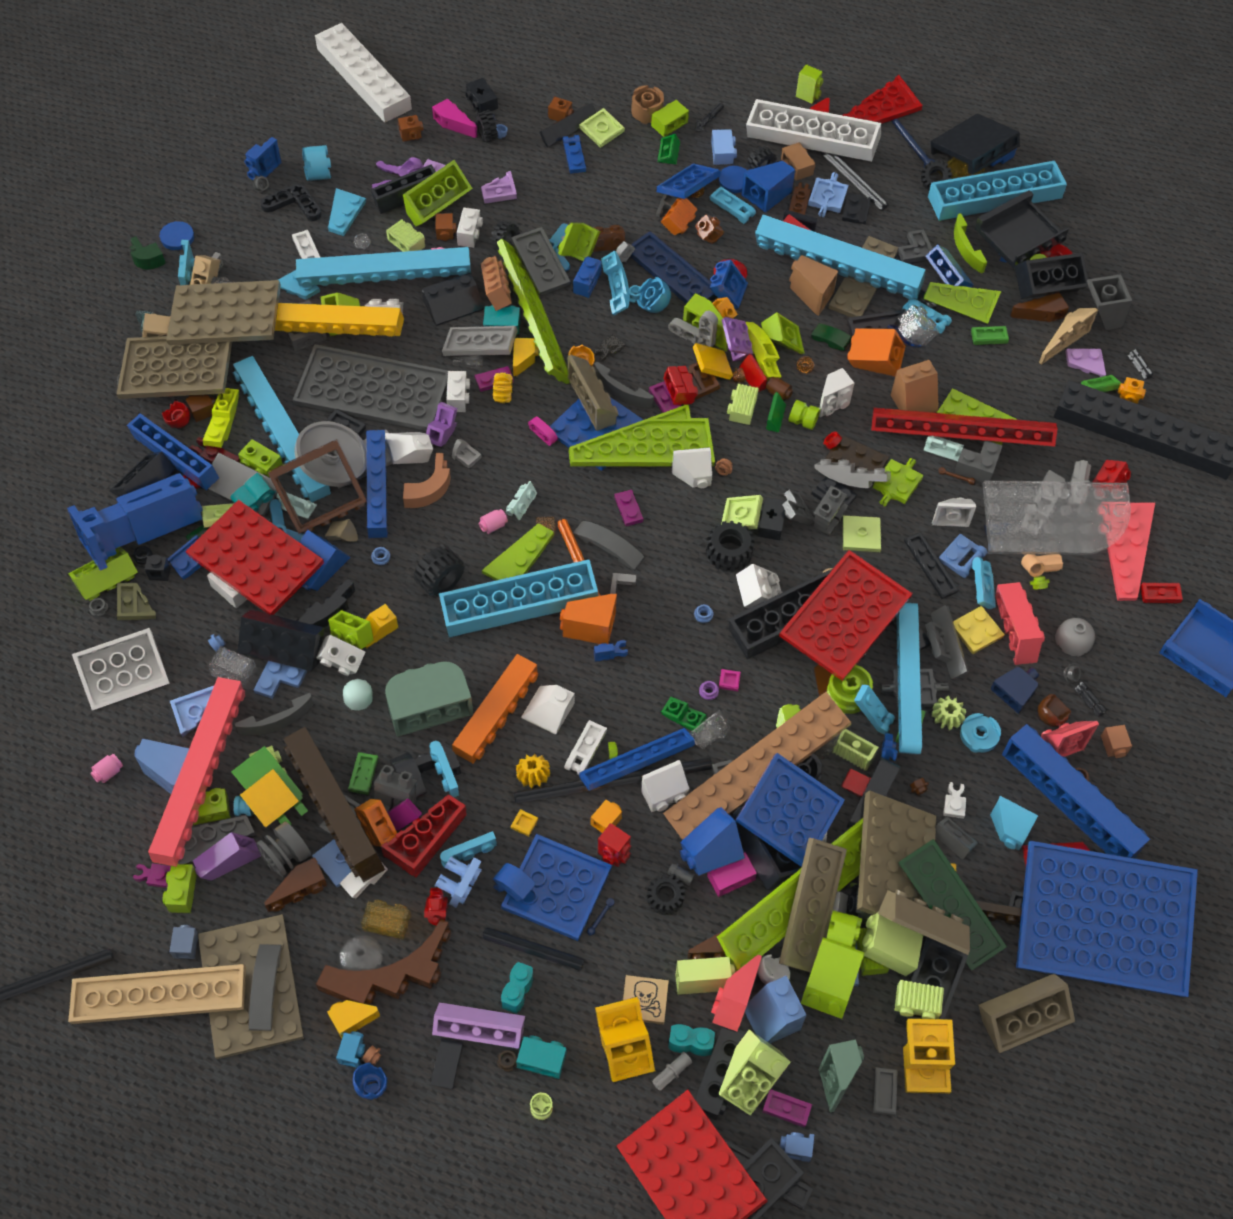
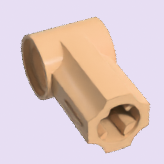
M1029 553L1021 561L1022 566L1033 577H1038L1043 572L1059 571L1063 567L1060 554L1036 556L1034 553Z

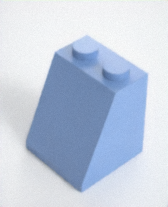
M142 739L140 745L135 749V758L145 775L172 794L189 748Z
M787 976L766 984L747 1003L745 1014L755 1034L768 1043H773L800 1031L806 1018V1013Z

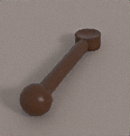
M943 467L939 468V474H946L967 481L970 485L975 483L974 478H966L948 472Z

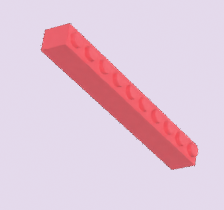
M218 677L148 851L154 863L177 867L179 859L182 860L184 856V846L186 841H189L191 838V828L193 823H196L198 820L199 807L205 802L206 789L211 786L213 771L219 765V755L225 749L226 737L231 734L233 719L238 716L239 703L245 697V690L242 687L241 681Z

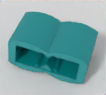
M256 473L243 486L238 488L230 498L234 503L240 500L255 512H258L259 507L263 503L272 500L276 491L261 474Z
M520 962L514 965L510 973V982L506 984L502 991V1009L515 1014L522 1009L525 1002V994L533 984V968Z
M682 1024L671 1026L668 1048L677 1053H687L690 1051L698 1056L712 1055L715 1032L708 1028L692 1029Z

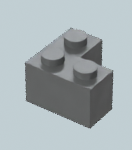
M985 441L981 453L963 448L954 474L966 478H974L975 481L989 485L1002 445Z

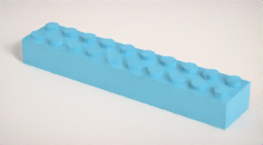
M762 215L755 232L757 245L762 249L775 250V253L789 255L794 260H798L801 255L837 270L841 276H851L858 282L863 283L865 281L871 283L873 287L886 288L890 293H901L908 299H917L924 282L925 269L766 215Z

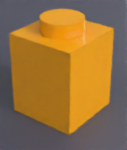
M605 800L591 816V825L601 833L604 832L610 823L616 826L622 819L621 808L616 803H610L608 800Z

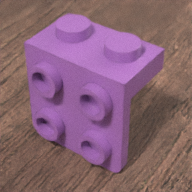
M727 317L723 318L722 324L732 360L740 361L746 358L748 354L752 355V343L749 339L748 327L745 321Z

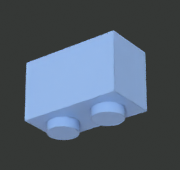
M712 130L711 144L714 165L733 164L734 158H737V149L734 148L735 136H732V130Z

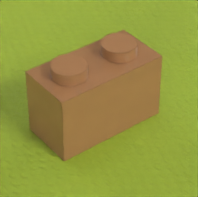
M800 142L782 148L781 160L795 169L794 179L796 181L813 175L815 162L810 158L806 148H803Z

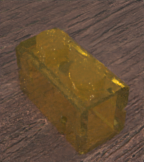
M382 900L368 901L361 922L362 929L367 932L404 939L411 917L410 910L401 904L389 906Z

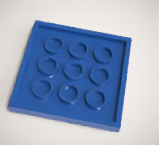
M610 397L612 406H615L618 411L616 424L596 431L581 401L578 399L549 427L556 433L558 441L569 448L640 422L643 419ZM595 466V467H597L598 469H600V470L602 471L606 466Z
M776 753L735 821L802 867L808 839L823 840L845 799Z
M536 834L519 868L536 884L526 897L518 902L507 893L501 909L579 941L610 874L612 865Z

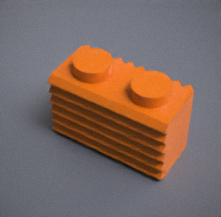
M678 198L661 223L673 235L683 234L688 228L687 224L696 217L694 213L698 209L687 198Z

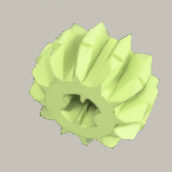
M949 696L945 700L943 698L938 699V702L933 706L934 711L932 712L935 724L941 722V729L947 725L949 731L953 726L958 728L965 720L966 709L962 708L963 702L957 703V697L951 700Z

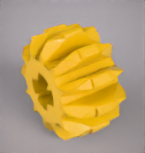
M495 374L493 383V399L495 402L510 403L513 388L511 374Z
M534 753L532 757H529L526 754V759H520L519 764L516 765L517 779L519 782H522L523 786L529 785L531 789L534 785L540 787L541 782L547 783V778L550 777L549 762L543 758V755L537 757Z

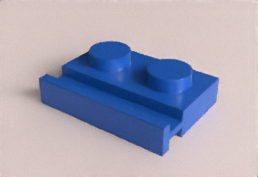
M197 535L167 559L182 579L188 578L201 567L200 564L187 556L185 552L199 539Z

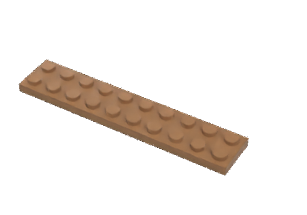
M825 692L663 814L683 840L717 808L722 807L731 815L739 807L745 805L776 753L797 766L852 725L851 721L829 694Z

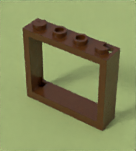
M337 439L268 472L299 534L302 532L305 534L307 530L312 532L314 530L313 527L319 524L321 526L327 525L331 522V518L336 516L341 518L348 514V510L352 508L358 510L365 506L364 503L367 502V498ZM336 449L359 497L302 524L278 476Z

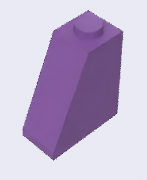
M231 832L195 858L193 863L196 867L195 872L200 878L212 881L261 857L253 838Z

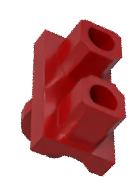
M430 888V896L426 900L424 918H428L432 925L437 926L440 919L444 921L446 919L448 897H443L442 889Z

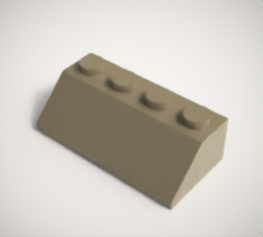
M569 355L568 379L596 431L615 425L618 416L617 408L612 406L608 393H605L602 381L597 379L595 368L590 366L588 360Z
M896 890L895 893L887 891L879 909V915L960 952L969 954L970 927L962 924L964 919L953 914L949 918L944 915V910L935 906L931 910L926 907L927 903L915 898L914 901L907 899L909 894L900 890Z
M1055 974L979 1004L982 1022L998 1053L1075 1022L1068 984Z

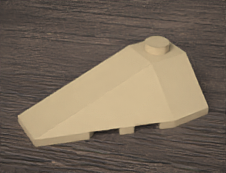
M1079 308L1073 313H1068L1043 351L1039 363L1042 365L1090 332L1098 309Z

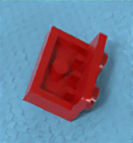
M1106 460L1091 483L1092 489L1107 491L1112 499H1116L1131 476L1127 462Z

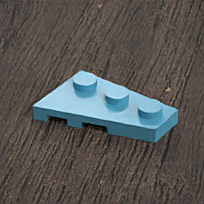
M336 188L328 230L344 236L365 205L366 198Z

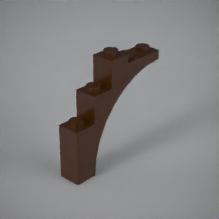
M440 919L433 933L418 949L394 964L363 971L342 970L325 965L316 983L318 991L343 1001L348 1000L371 1005L376 996L374 990L399 999L400 995H404L408 988L409 982L407 980L431 989L433 984H437L441 977L439 964L436 962L439 961L442 955L441 946L443 942L447 943L451 935L449 922Z

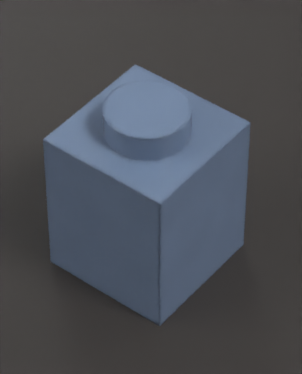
M190 925L173 927L169 951L173 958L195 959L198 942V932Z

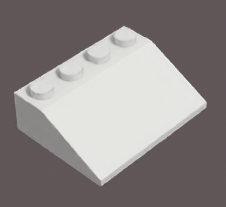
M150 628L72 654L92 710L169 684Z

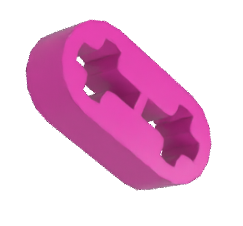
M536 416L528 422L530 429L547 445L550 446L558 440L556 433L539 417Z

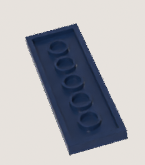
M651 231L631 244L635 250L630 257L652 276L663 280L669 286L670 291L685 304L688 303L695 293L709 301L716 297L710 288L712 282Z

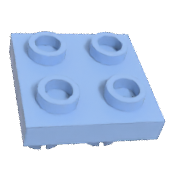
M452 856L449 858L445 869L461 876V882L456 883L441 874L435 884V887L451 894L450 897L452 899L449 905L456 908L459 903H464L472 889L468 885H474L482 870L478 868L481 863L480 860L474 857L471 864L466 865Z

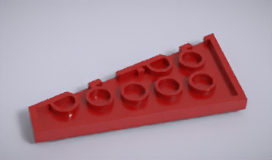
M898 75L895 77V80L886 83L884 88L878 89L865 98L859 106H854L849 113H844L842 116L882 124L921 111L923 105L901 76Z

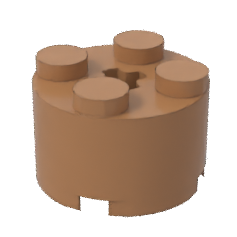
M648 85L638 87L633 92L631 112L633 117L641 123H651L652 114L664 107V94L657 87L648 88Z

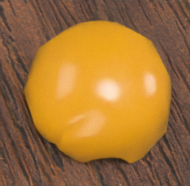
M584 345L572 346L568 353V356L573 355L588 360L590 366H593L595 362L594 353Z

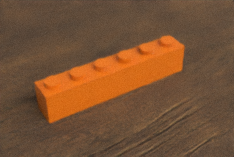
M519 654L514 657L452 744L456 755L474 764L476 759L480 760L482 758L486 745L494 741L496 737L495 732L498 728L502 729L504 727L507 715L515 711L519 698H524L529 684L536 681L538 677L537 664Z

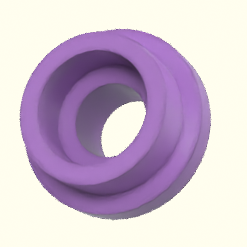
M706 681L701 684L699 694L703 699L713 700L718 696L719 688L714 682ZM711 689L712 693H707L705 690Z

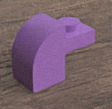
M443 402L438 404L435 420L428 424L426 432L432 444L439 447L446 444L455 430L457 424L455 417L458 408Z

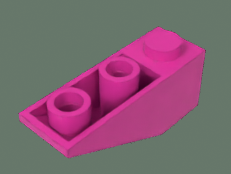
M446 99L432 107L433 118L443 128L473 138L477 137V125L464 112H461L455 103Z

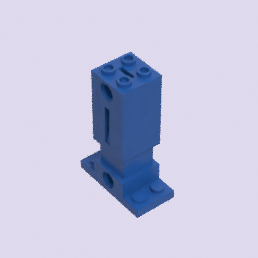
M180 473L116 498L117 504L97 511L95 507L85 511H78L75 505L67 508L81 543L100 571L107 568L105 561L108 560V557L117 554L115 548L133 541L140 545L202 520L200 512L203 511L200 502L196 501L195 496H197L195 487L190 484L188 478H184Z

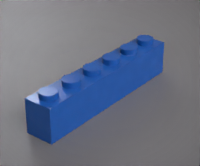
M141 413L127 425L136 440L154 453L162 451L177 470L203 489L207 490L219 479L213 465Z
M385 430L366 431L368 537L385 538L387 537Z

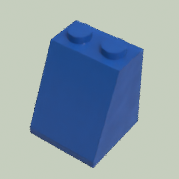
M780 161L747 170L743 176L741 195L766 213L792 192L795 169L786 162Z
M307 530L299 543L321 557L324 564L302 587L309 591L311 588L318 591L351 557L324 538Z
M722 807L717 808L681 841L682 850H680L682 860L687 862L689 868L693 869L698 875L745 858L736 821Z

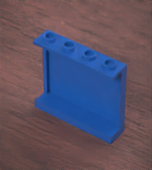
M1199 599L1195 607L1170 639L1166 641L1159 653L1224 697H1227L1233 689V620L1226 614L1213 608L1209 603Z

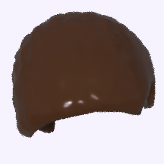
M1054 694L1044 698L1037 709L1040 719L1051 727L1063 725L1071 714V710Z

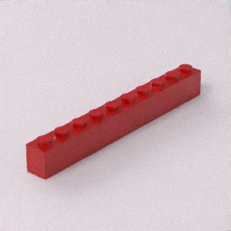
M885 408L873 409L871 431L1054 447L1058 430L1057 424L1050 422Z

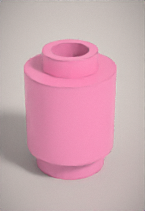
M502 509L494 510L480 517L479 526L483 532L486 531L490 534L504 527L508 519Z
M114 754L107 755L91 767L92 772L90 774L96 782L101 781L105 783L120 772V768L123 765Z

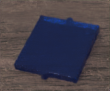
M894 324L887 326L889 329H895L902 341L908 346L915 348L921 346L919 342L901 327Z

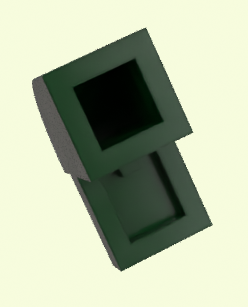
M137 236L130 238L132 243L130 253L134 264L138 268L151 270L166 264L163 253L156 242L142 247Z

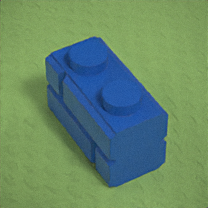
M588 256L585 257L573 280V293L587 298L590 297L601 276L602 262Z

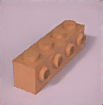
M496 256L486 258L481 263L485 291L493 307L498 311L511 304L508 276L502 260L499 261Z

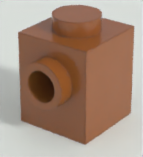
M554 97L548 106V118L556 121L574 112L572 102L558 97Z
M453 213L436 214L437 240L446 241L454 239L453 233H457L456 223H453Z

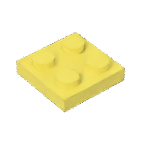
M982 606L953 621L958 637L972 654L1002 639L1005 635Z

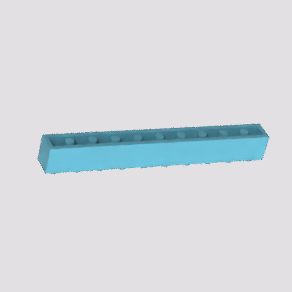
M469 247L296 259V278L299 286L304 287L471 274Z
M251 356L234 363L235 371L232 372L236 382H241L240 388L243 394H248L249 397L247 399L250 406H255V414L259 420H263L262 425L265 432H270L271 435L269 437L272 444H277V451L281 459L285 458V463L295 459L294 448L299 433L254 357ZM300 466L291 470L294 473L292 477L296 485L300 484L302 487L300 491L304 498L308 497L309 501L314 502L331 494L328 485L311 479L303 472Z

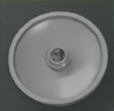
M322 421L310 424L300 432L294 448L295 458L337 439L357 480L362 477L367 467V447L360 436L353 430L339 423ZM336 449L300 466L307 476L321 484L334 487L352 484Z

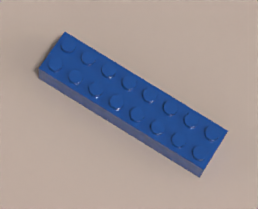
M1026 724L1009 739L1002 755L1106 854L1135 858L1150 840L1145 831L1131 822L1129 816L1117 809L1115 804L1102 795L1095 785L1087 781L1080 771L1073 768L1065 757L1058 754L1049 742L1043 740L1035 729Z

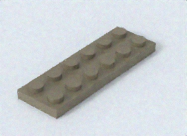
M868 236L862 247L893 259L898 254V247ZM845 277L830 302L829 309L849 317L863 316L878 288L865 281L863 283L858 282L854 277Z
M814 838L808 839L779 964L811 973L822 939L827 936L847 849Z

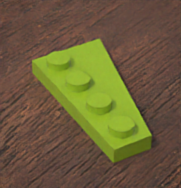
M930 282L923 299L988 324L1001 291Z
M538 523L482 570V574L495 581L526 574L554 537V531Z

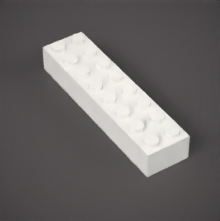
M342 23L315 35L318 51L384 122L412 110L410 95Z
M758 99L755 100L746 124L747 137L785 145H793L800 142L803 148L871 162L881 137V123Z

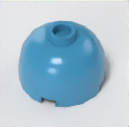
M655 277L656 279H647L638 291V293H641L639 299L637 298L638 306L650 313L663 311L671 299L669 286L658 277Z

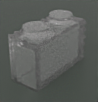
M222 646L219 647L208 664L213 677L241 681L243 687L246 686L257 669L252 659Z

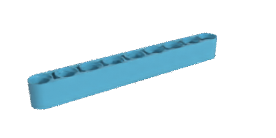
M906 603L896 615L899 753L921 754L922 723L918 604Z

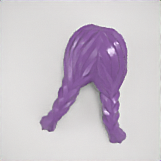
M415 157L409 158L402 166L386 165L383 161L376 163L379 169L398 174L400 177L424 167L421 160ZM386 180L380 183L372 184V188L382 185L391 180Z

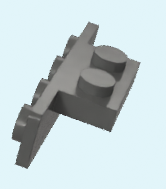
M944 605L931 613L933 622L925 624L927 629L926 635L931 642L933 656L946 663L950 678L955 680L967 674L969 670L949 607Z

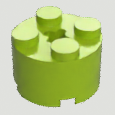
M833 910L826 938L856 949L855 946L858 941L862 918Z

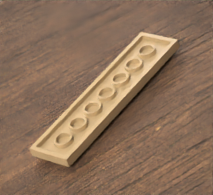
M239 964L72 979L68 1022L79 1024L244 1010L246 966Z

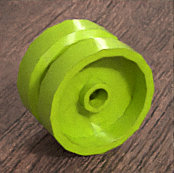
M856 665L844 681L831 674L827 693L844 714H854L861 711L854 701L861 686L869 685L873 689V680L863 667Z

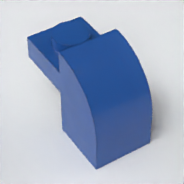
M505 863L493 878L496 882L493 888L498 892L506 891L517 902L523 900L536 884L522 870L509 863Z

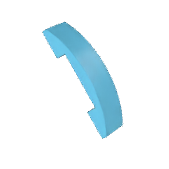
M613 251L601 258L603 271L608 275L612 294V299L609 300L613 315H616L628 308L630 293L621 260L617 252Z

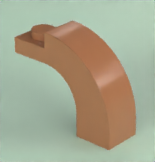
M436 453L435 471L428 480L421 483H404V508H419L430 505L445 494L449 487L451 476L450 468H447V460H444L443 453Z

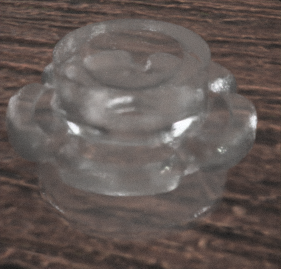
M366 234L356 235L354 239L355 247L366 249L370 244L368 236Z

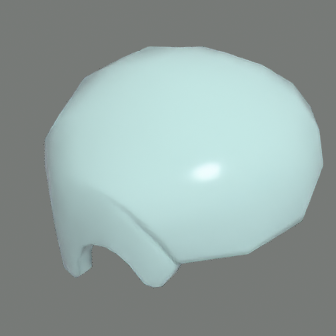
M361 679L351 680L346 683L343 689L345 705L351 710L359 711L366 709L373 700L371 685L366 680Z

